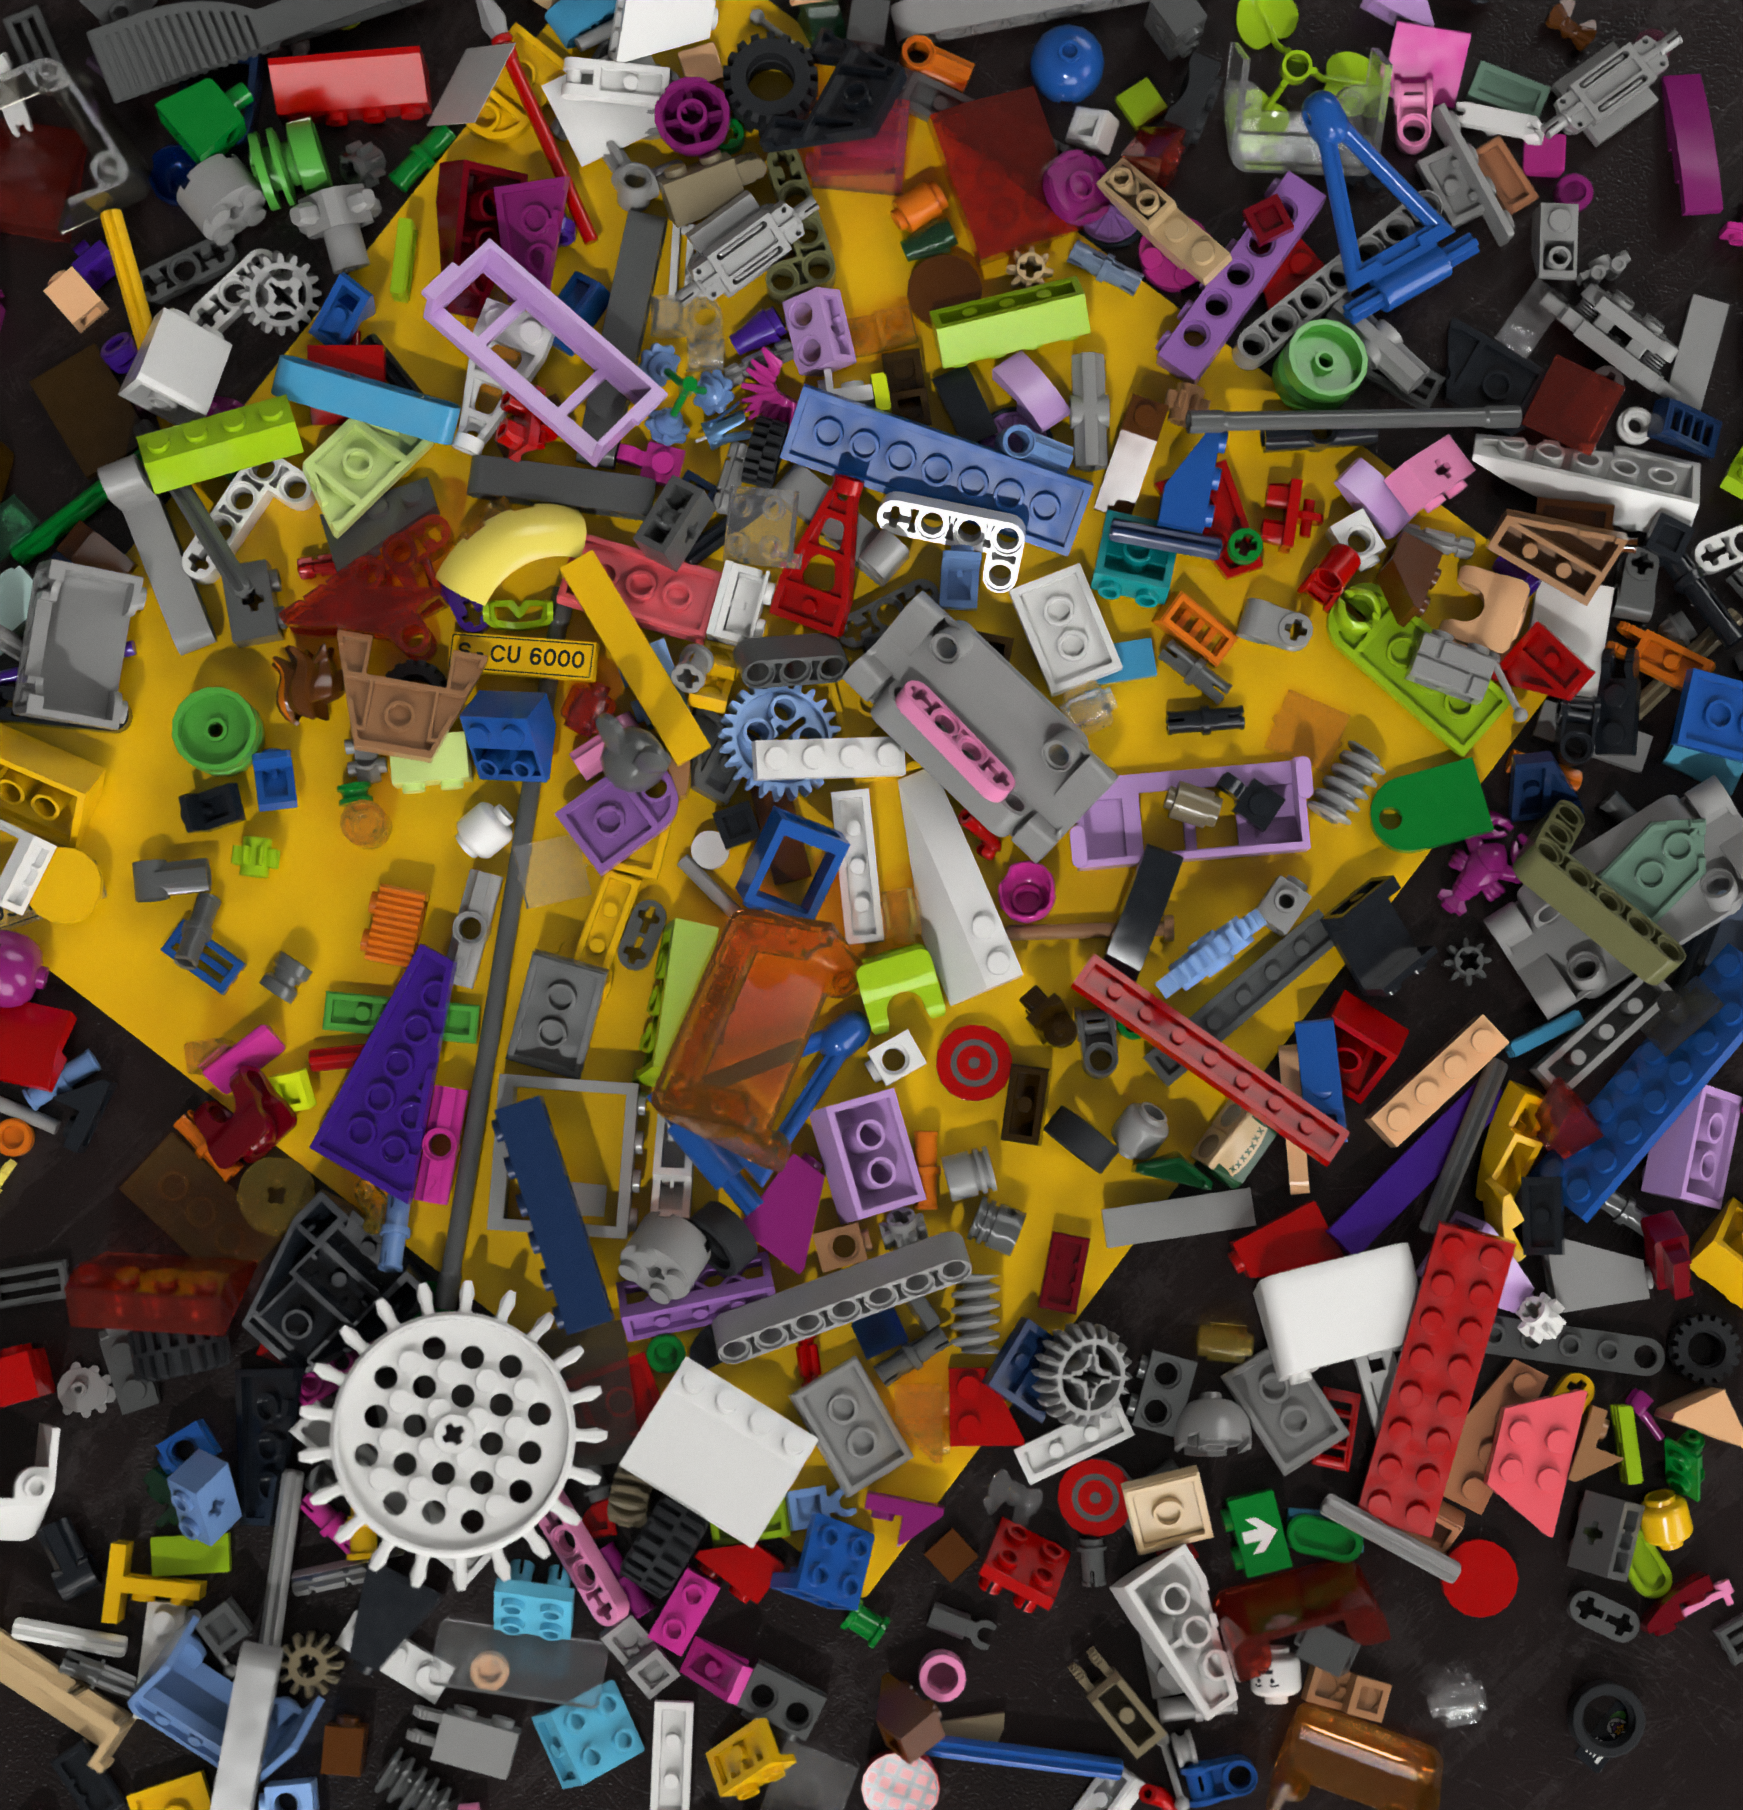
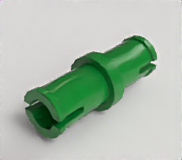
M446 125L435 126L418 145L413 144L409 148L411 153L388 177L400 190L406 193L408 188L426 169L431 170L436 165L434 161L457 137Z

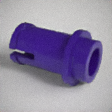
M1501 556L1495 560L1491 568L1495 573L1518 578L1528 583L1530 588L1528 597L1538 589L1542 582L1539 578Z

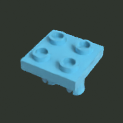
M521 1559L512 1560L510 1563L511 1579L504 1582L498 1577L496 1579L494 1589V1629L501 1630L508 1635H520L522 1633L537 1635L549 1641L571 1640L575 1588H570L571 1578L564 1566L561 1579H558L559 1565H551L548 1570L547 1584L531 1582L535 1570V1565L531 1561H524L523 1571L520 1574Z

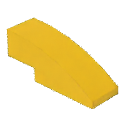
M1509 1080L1496 1108L1483 1147L1475 1195L1479 1200L1483 1201L1484 1181L1489 1177H1492L1505 1188L1514 1200L1521 1187V1177L1527 1176L1544 1144L1536 1136L1554 1104L1540 1091Z

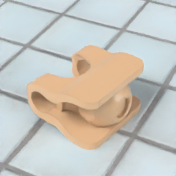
M1471 565L1462 566L1457 577L1458 585L1465 591L1478 596L1484 604V609L1477 618L1467 622L1454 619L1442 620L1438 630L1453 635V642L1467 647L1468 643H1476L1487 647L1492 652L1499 653L1501 662L1512 650L1515 640L1521 631L1529 605V585L1524 580L1494 573Z

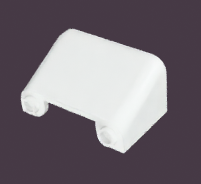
M1408 1243L1394 1244L1278 1273L1258 1282L1253 1295L1278 1382L1289 1380L1290 1385L1304 1383L1312 1380L1311 1373L1322 1366L1390 1349L1401 1351L1419 1290L1413 1257Z

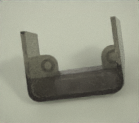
M40 58L0 74V110L38 94L54 96L93 156L89 166V174L96 187L66 199L57 227L61 235L99 219L100 213L111 208L122 209L148 196L153 184L151 170L85 72L51 58Z

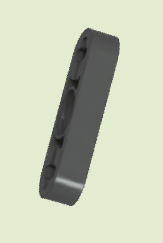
M209 239L140 271L139 274L144 290L147 288L146 281L150 279L155 284L166 280L162 274L166 270L169 278L175 285L170 288L168 283L164 282L156 287L158 293L153 296L146 291L145 295L148 306H159L231 271L238 261V253L232 242L230 241L220 246L223 251L229 249L224 254L226 260L219 263L215 258L205 262L209 268L205 272L196 256L201 254L206 261L215 255L213 249L219 247L213 240ZM186 261L193 263L196 267V272L190 280L182 281L176 278L175 270L180 263Z
M917 579L850 613L843 636L838 637L841 645L848 650L856 651L863 649L864 638L881 637L890 625L882 624L878 620V609L883 605L889 604L895 606L900 614L904 606L897 598L904 596L905 603L915 597V590L918 588L924 592L930 591L932 594L930 597L938 604L939 591L936 585L927 579ZM870 613L871 621L879 632L872 634L870 626L861 632L860 641L856 642L853 637L846 639L844 635L848 632L847 625L853 623L855 627H860L866 624L867 619L863 615Z

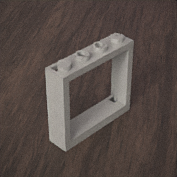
M499 1074L497 1109L516 1103L517 1087L626 1095L616 1226L585 1224V1227L590 1237L629 1239L630 1231L635 1232L637 1229L638 1208H632L633 1192L640 1193L641 1170L635 1169L636 1154H643L644 1131H638L639 1115H646L647 1092H640L641 1085L639 1083ZM494 1134L487 1229L519 1232L533 1231L530 1220L507 1219L510 1178L503 1158L509 1156L505 1141L498 1143Z

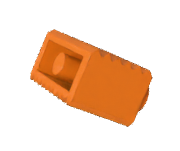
M381 883L379 892L373 891L370 897L368 913L374 915L371 929L365 928L361 939L360 951L366 952L364 959L407 969L419 947L430 895L426 892Z

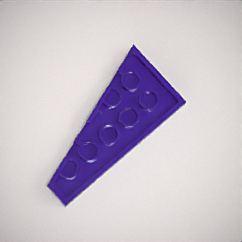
M421 943L309 1147L406 1204H412L422 1152V1141L425 1136L457 962Z

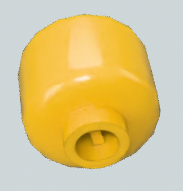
M1669 1489L1656 1490L1644 1497V1501L1640 1505L1645 1506L1641 1521L1645 1541L1651 1545L1660 1546L1665 1551L1680 1548L1683 1545V1541L1688 1539L1693 1532L1686 1499Z

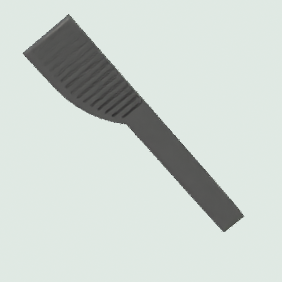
M281 0L256 10L237 4L216 1L179 2L142 11L90 30L86 35L114 103H119L142 94H147L153 90H159L162 87H168L170 84H177L182 80H189V78L197 77L199 74L218 70L219 67L224 68L228 64H236L239 60L245 61L248 60V57H257L259 53L263 55L425 0Z

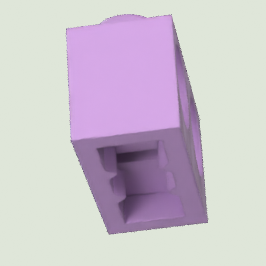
M816 287L782 302L785 313V325L790 334L794 351L793 359L798 368L799 375L823 377L824 368H831L833 373L857 363L840 290Z

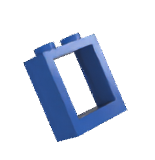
M773 806L735 888L743 900V905L753 911L763 913L766 909L777 913L776 916L788 924L797 926L801 922L812 926L851 844L843 833ZM784 835L826 851L800 906L759 891Z

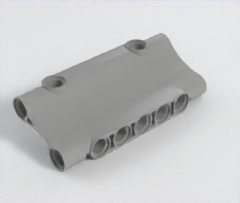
M924 591L917 594L907 604L877 642L858 658L842 677L866 702L870 701L873 704L871 708L873 720L986 829L999 837L1011 835L1013 837L1011 840L1036 864L1044 858L1119 778L1114 771L1089 749L1088 738L1082 730L1077 728L975 631L971 624L963 620L955 621ZM908 681H919L929 687L1012 773L1015 779V787L1003 801L997 803L984 798L897 708L895 697ZM935 722L942 731L948 733L943 725ZM962 749L963 753L969 759L975 761L974 757L969 752Z
M1715 775L1684 793V797L1681 799L1676 795H1667L1658 799L1571 854L1597 876L1650 821L1705 818L1706 873L1656 924L1672 936L1680 945H1683L1726 917L1735 914L1743 904V818L1734 806L1726 789ZM1525 884L1518 890V901L1508 903L1483 919L1548 1020L1583 998L1596 999L1601 997L1610 989L1635 975ZM1721 890H1727L1723 894L1716 895ZM1594 972L1591 976L1583 978L1587 973Z

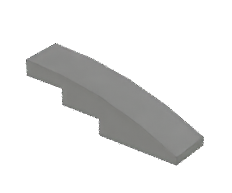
M1250 1187L1101 1209L1106 1248L1256 1226Z

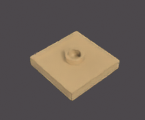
M1197 1465L1121 1483L1138 1556L1214 1537Z

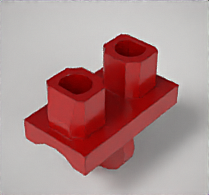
M538 385L534 386L545 396L546 389ZM508 391L502 395L500 408L514 415V421L505 418L500 422L496 430L495 441L509 448L508 459L518 463L522 460L523 453L536 449L542 450L547 442L557 439L558 435Z
M1291 478L1288 484L1269 483L1266 488L1264 506L1281 508L1284 511L1282 521L1263 518L1260 536L1263 542L1278 546V552L1289 554L1290 548L1294 547L1297 524L1300 525L1299 537L1310 538L1312 526H1322L1324 522L1323 515L1314 513L1315 500L1304 499L1303 511H1299L1302 479Z

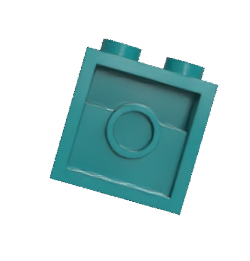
M1107 510L1090 588L1098 590V594L1106 599H1117L1122 595L1135 598L1136 603L1142 607L1152 608L1157 606V604L1165 605L1170 589L1176 553L1114 542L1109 539L1110 526L1114 519L1156 526L1157 520Z

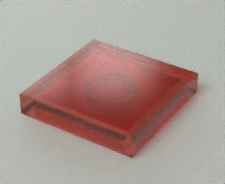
M1556 354L1521 424L1591 456L1626 387Z

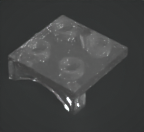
M730 485L723 562L729 560L741 564L801 570L803 554L793 553L800 492Z

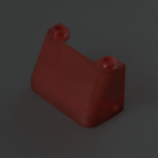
M1326 1560L1231 1587L1219 1592L1212 1604V1611L1216 1613L1219 1623L1217 1629L1223 1651L1227 1653L1232 1674L1239 1683L1260 1677L1269 1670L1272 1663V1651L1269 1640L1343 1620L1350 1637L1357 1643L1372 1645L1391 1639L1383 1612L1361 1567L1354 1560L1347 1563Z

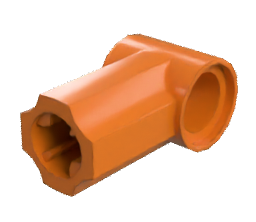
M912 35L907 38L899 58L900 65L924 74L962 94L975 66L970 61L934 46L933 42L923 35ZM912 51L921 52L926 57V61L915 63L909 59L908 53Z

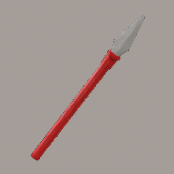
M476 0L482 28L492 39L491 44L514 43L512 42L513 36L507 29L506 16L495 0ZM514 46L505 63V67L554 177H570L566 204L584 244H593L599 240L521 66L517 49Z

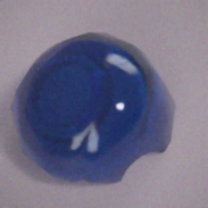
M166 145L152 156L153 169L148 178L155 194L160 200L172 207L180 206L177 202V191L180 185L185 190L190 183L187 175L197 164L181 145Z

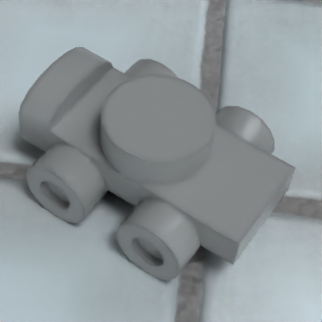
M1624 250L1617 253L1613 260H1611L1609 254H1606L1588 263L1590 269L1577 276L1576 282L1578 286L1583 284L1587 288L1592 282L1598 285L1604 277L1609 281L1615 280L1631 261L1628 252Z
M345 739L346 754L355 755V761L347 762L349 777L357 776L358 782L368 781L371 784L382 782L381 773L388 772L386 757L380 758L379 754L354 750L353 739Z

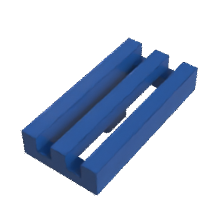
M185 919L180 922L160 949L172 959L177 954V951L173 949L176 943L180 944L182 940L181 930L186 921ZM211 939L205 945L234 966L229 971L202 951L199 959L225 978L219 983L199 967L189 971L217 992L225 995L229 990V986L238 978L237 975L241 970H244L247 964Z

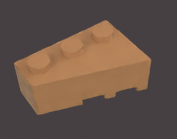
M1506 508L1486 540V548L1587 606L1629 540L1627 533Z

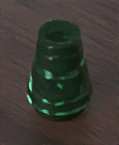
M947 216L939 220L935 217L906 237V239L900 241L908 262L952 252L951 248L959 244Z

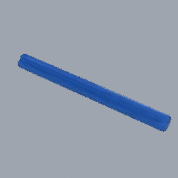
M946 1735L924 1753L926 1756L1120 1780L1123 1774V1760L1118 1757Z

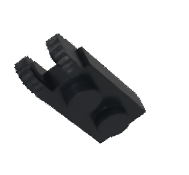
M1604 649L1601 662L1602 678L1599 680L1601 709L1596 728L1595 754L1598 756L1637 755L1641 680H1639L1640 657L1639 650L1628 649L1626 651L1624 665L1626 678H1615L1617 662L1615 650Z

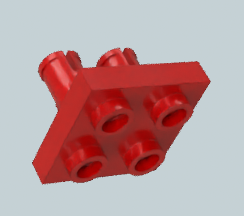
M1002 1517L995 1529L979 1575H981L978 1579L979 1587L986 1591L991 1581H993L989 1594L997 1595L1001 1592L1002 1587L1016 1593L1013 1597V1603L1018 1609L1022 1607L1027 1599L1028 1603L1024 1608V1612H1034L1037 1605L1049 1610L1057 1596L1071 1552L1062 1548L1057 1543L1027 1530L1024 1526Z

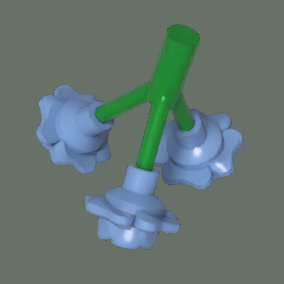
M655 342L652 344L651 349H645L641 352V362L638 368L660 387L666 384L667 379L672 380L679 386L680 394L673 407L653 410L648 415L649 418L644 424L650 430L651 438L657 443L664 444L665 446H671L674 443L683 444L686 441V435L690 431L689 427L684 423L680 412L686 398L695 393L697 395L694 397L693 403L701 407L706 415L711 416L715 411L722 414L725 412L727 404L735 398L734 393L730 390L733 387V381L725 378L721 370L718 369L713 370L712 373L708 371L702 372L698 382L692 376H688L683 380L676 374V368L681 359L678 355L674 354V346H662Z

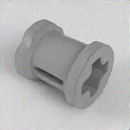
M689 644L682 650L680 662L671 672V679L673 684L682 692L696 693L704 686L706 681L705 674L709 673L712 669L714 657L705 646ZM694 675H695L696 678H695L694 682L691 683V681H692V679H693V677H694Z

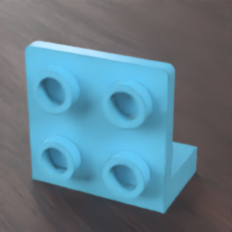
M609 1680L560 1707L544 1710L531 1717L562 1789L584 1785L644 1751V1745L614 1680Z

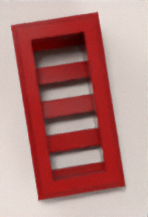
M1322 1386V1392L1328 1401L1330 1399L1350 1404L1349 1411L1333 1408L1340 1418L1347 1419L1345 1427L1350 1435L1343 1439V1442L1340 1441L1330 1447L1341 1450L1340 1457L1319 1454L1308 1461V1463L1349 1472L1361 1394Z

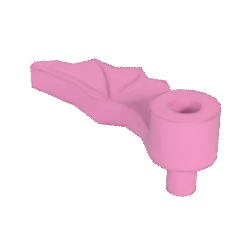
M1729 1578L1715 1582L1713 1584L1715 1591L1705 1594L1706 1599L1692 1606H1681L1684 1617L1720 1598H1724L1727 1606L1734 1604L1730 1595L1734 1593Z

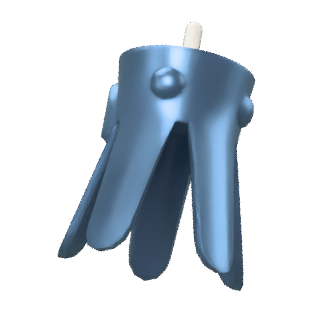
M740 402L735 403L716 419L701 423L705 436L696 439V443L707 439L713 451L727 443L750 439L751 431L724 434L745 421L746 418L742 410L724 417L735 409Z

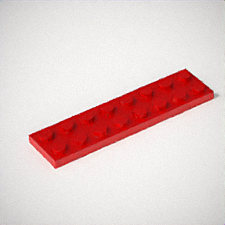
M1438 1220L1357 1503L1358 1508L1373 1515L1387 1526L1432 1537L1515 1251L1516 1242L1514 1240Z

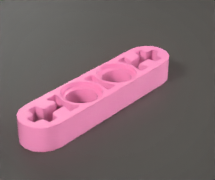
M908 681L895 697V702L900 712L984 798L997 803L1003 801L1015 787V779L1012 773L929 687L919 681ZM935 722L943 725L948 733L942 731ZM962 749L969 752L974 757L975 761L969 759L963 753Z
M562 1490L558 1500L575 1510L569 1498ZM548 1511L538 1524L593 1617L598 1623L608 1627L626 1618L630 1610L629 1600L582 1520L577 1526L564 1523L563 1521L559 1525L557 1521L560 1518L555 1513ZM565 1530L573 1535L575 1548L567 1543ZM585 1564H588L593 1569L595 1581H592L586 1575ZM601 1587L603 1591L599 1592L598 1588Z

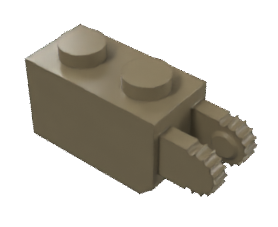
M714 150L699 156L700 161L686 166L685 163H678L664 169V175L656 177L670 221L679 228L712 215L744 192L743 186L753 183L756 179L764 177V174H767L766 170L768 169L766 168L767 164L755 152L752 153L751 151L749 153L746 152L744 155L739 154L732 157L726 151L721 153L720 150Z
M1092 1646L1086 1652L1091 1662L1104 1673L1100 1678L1092 1683L1082 1667L1075 1662L1069 1665L1068 1669L1085 1689L1084 1693L1136 1759H1138L1166 1736L1167 1733L1114 1666L1111 1668L1094 1646Z

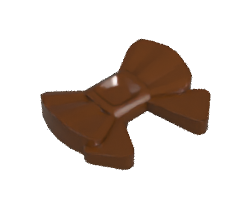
M1560 0L1547 15L1545 24L1549 28L1558 29L1561 32L1562 38L1568 37L1572 39L1578 50H1584L1596 36V21L1590 20L1578 25L1570 19L1576 3L1575 0Z

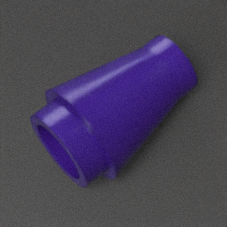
M773 306L766 310L762 307L742 327L731 334L729 338L741 356L746 352L781 341V336L788 333Z

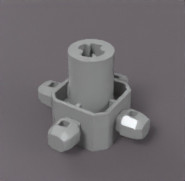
M363 183L333 186L319 190L299 199V204L290 209L291 221L299 227L301 233L306 234L309 239L324 237L333 274L347 273L370 265L360 228L374 223L373 218L381 213L382 208L380 200L375 197L374 192L370 188H365Z

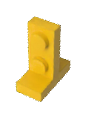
M117 1540L111 1543L101 1622L118 1624L125 1619L128 1593L132 1594L131 1600L154 1602L155 1596L171 1598L170 1604L178 1606H193L194 1600L199 1601L206 1596V1580L168 1576L152 1577L149 1574L131 1573L134 1541Z

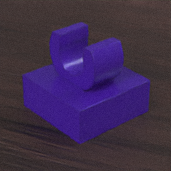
M83 239L73 248L79 257L71 265L94 292L116 275L110 251L101 240H98L90 247Z

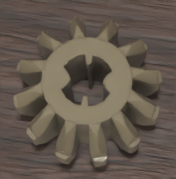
M618 1466L611 1486L607 1507L609 1521L628 1528L630 1526L640 1528L647 1522L656 1488L621 1466Z
M316 1630L308 1631L306 1641L300 1633H296L292 1636L294 1646L284 1644L281 1647L284 1649L283 1654L288 1657L282 1658L281 1668L288 1669V1672L280 1677V1681L285 1683L291 1678L295 1681L290 1689L292 1694H296L304 1686L306 1698L313 1697L315 1687L319 1693L325 1695L329 1692L327 1681L332 1684H337L340 1681V1676L333 1670L342 1669L345 1662L340 1659H333L332 1657L342 1650L339 1645H335L330 1650L326 1647L331 1639V1635L326 1633L317 1642ZM306 1655H309V1660L313 1657L318 1660L319 1664L314 1668L315 1673H312V1668L306 1671L303 1667V1663L307 1660Z

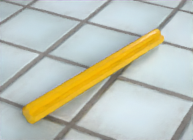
M111 208L101 212L100 219L136 346L139 350L153 320L122 211L117 208ZM156 415L161 430L176 426Z

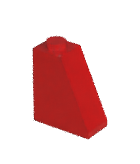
M1309 1200L1229 1242L1232 1251L1227 1253L1237 1274L1244 1272L1246 1277L1249 1278L1269 1277L1278 1273L1344 1257L1338 1244L1325 1232L1329 1227L1315 1200Z

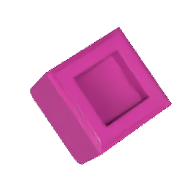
M1555 134L1551 139L1546 138L1544 135L1542 145H1527L1523 140L1522 171L1526 176L1559 178L1565 170L1566 134Z

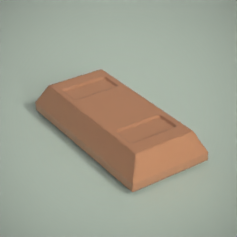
M1500 135L1475 149L1479 158L1478 165L1483 175L1488 176L1493 181L1497 192L1496 199L1502 210L1506 209L1512 215L1540 198Z

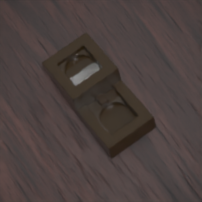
M919 348L881 354L883 371L886 374L891 400V413L927 426L932 425Z

